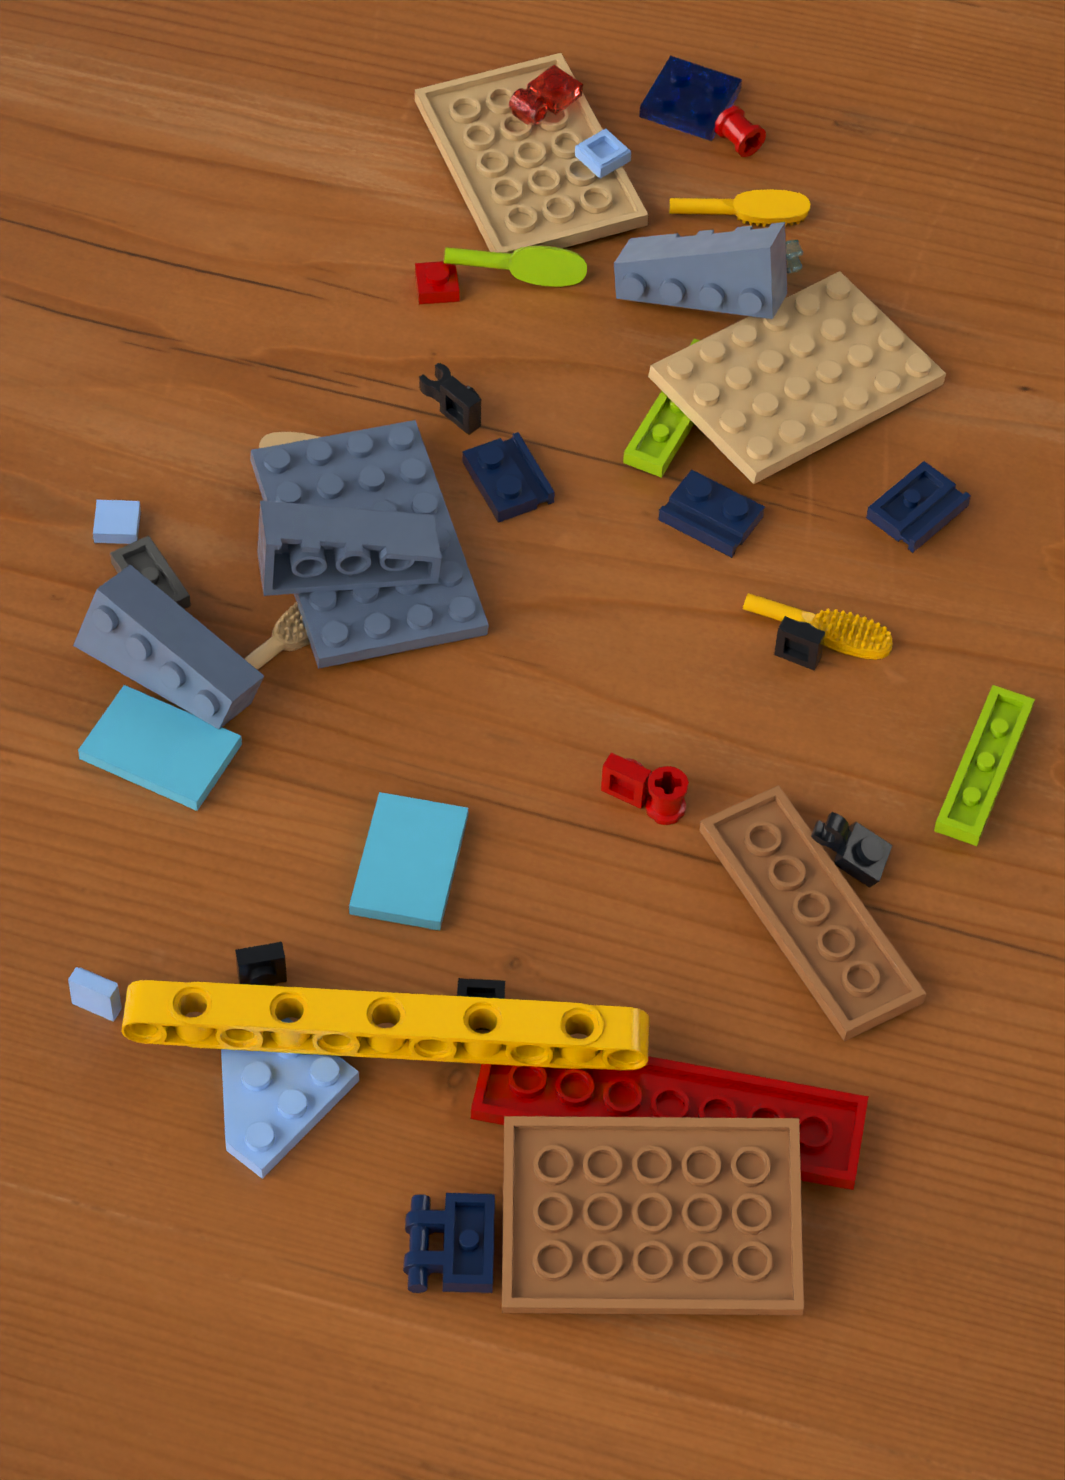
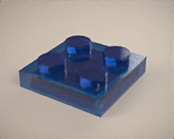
M670 56L641 103L639 117L712 141L716 134L714 132L715 121L725 109L730 108L741 91L742 79Z

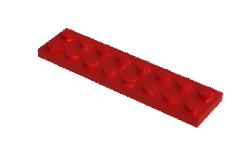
M648 1056V1062L644 1067L626 1071L481 1064L471 1106L470 1119L504 1125V1116L799 1118L801 1181L854 1190L869 1096Z

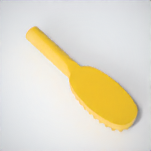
M775 189L742 192L734 199L669 198V214L735 215L737 220H742L743 224L746 221L750 225L754 222L756 226L763 223L764 227L766 224L770 226L771 223L785 222V226L787 223L792 226L794 222L800 224V221H804L808 216L811 206L809 199L801 193Z
M750 593L746 596L743 610L781 622L785 616L799 622H807L815 628L824 631V645L838 652L859 658L877 660L885 658L892 651L891 632L887 631L886 626L881 627L879 622L874 623L873 619L867 620L866 616L861 618L859 614L854 616L852 612L846 614L844 610L838 612L837 609L830 611L829 608L826 611L821 610L820 613L814 614Z

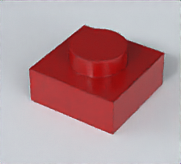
M444 261L415 263V279L419 305L460 302L456 265L444 264Z
M611 752L603 764L601 791L641 809L649 796L647 785L652 771L634 759H625Z

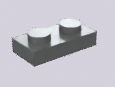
M150 536L110 552L111 563L118 573L132 565L183 609L191 606L190 595Z

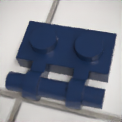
M446 1193L445 1211L430 1210L431 1198L422 1194L414 1195L411 1198V1211L405 1217V1231L410 1235L409 1252L404 1255L403 1271L408 1275V1290L413 1293L426 1292L428 1289V1276L432 1273H443V1292L492 1293L495 1194ZM444 1233V1251H429V1236L431 1234Z

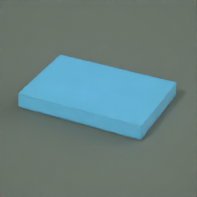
M123 685L78 749L80 760L198 811L241 747L242 738L239 734L223 727L217 729L193 714Z
M379 792L349 904V914L440 931L468 820L469 808Z

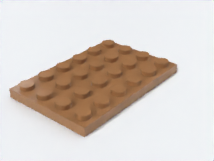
M504 1116L502 1313L803 1315L804 1286L799 1118Z

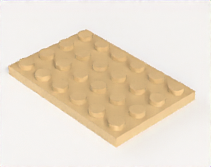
M562 53L415 89V102L490 252L512 254L520 247L527 246L565 248L648 226V213L623 166L600 179L575 157V146L603 129Z
M839 271L785 298L773 319L749 316L650 365L648 377L755 484L942 386L946 373Z

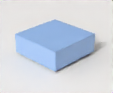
M605 128L576 145L575 157L601 179L630 162L631 150Z
M97 500L93 528L94 543L131 544L138 541L141 514L140 501Z
M76 967L68 979L72 1004L114 1022L122 1009L118 984L81 967Z

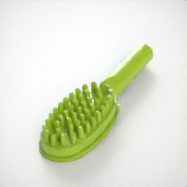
M551 246L520 247L512 254L445 247L444 264L510 270L516 279L541 286L563 287L580 283L587 273V264L582 256L567 249Z

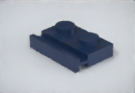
M519 432L513 433L511 439L503 441L499 438L463 451L462 462L498 523L535 510L538 504L547 502L549 505L554 503L555 492Z
M923 461L868 507L866 518L896 541H904L909 545L908 550L914 553L969 506L971 495L967 492L962 494L955 489L956 484Z
M691 469L671 494L669 502L659 509L658 520L732 558L736 548L744 543L762 520L765 506Z

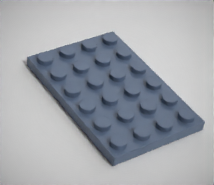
M416 420L251 450L250 461L263 501L430 514L435 517L442 557L438 583L294 594L318 669L488 634L489 624Z

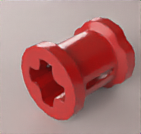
M733 105L725 109L715 121L714 132L721 138L729 139L735 145V151L741 157H748L757 152L766 138V131L760 125H753L744 117L745 112L739 106Z
M663 766L655 769L648 778L647 788L650 795L647 797L645 809L647 815L658 824H675L685 815L686 801L684 797L688 792L689 781L682 770L672 766Z

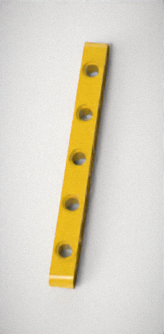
M139 980L128 985L121 1032L124 1037L137 1043L177 1045L193 1048L626 1071L640 1069L648 1062L650 1018L645 1011L638 1008L588 1005L572 1002L212 982ZM191 1012L203 1013L197 1017L185 1016ZM289 1017H294V1018H298V1019H299V1020H297V1021H295V1022H291V1023H286V1022H282V1021H281V1020H283V1019H285V1018H289ZM387 1022L395 1025L391 1028H382L377 1026L381 1023ZM478 1028H487L490 1029L491 1032L481 1034L475 1032L474 1030ZM575 1033L585 1034L588 1037L584 1039L573 1038L570 1035Z

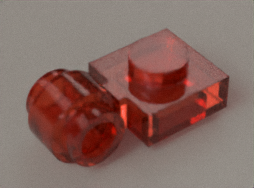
M553 65L529 82L527 89L520 88L516 90L510 98L509 108L512 110L513 116L523 123L537 125L545 118L548 110L557 115L580 98L583 92V84Z

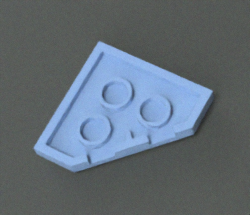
M289 1018L281 1020L282 1022L286 1023L293 1022ZM221 1049L226 1151L263 1179L359 1082V1071L341 1057L335 1055Z

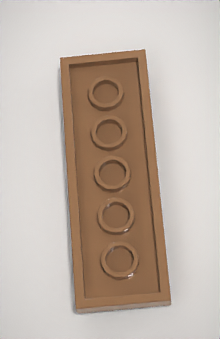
M779 785L700 821L699 831L844 1042L924 1003L926 997L925 990L821 844L813 840L811 837L812 831Z

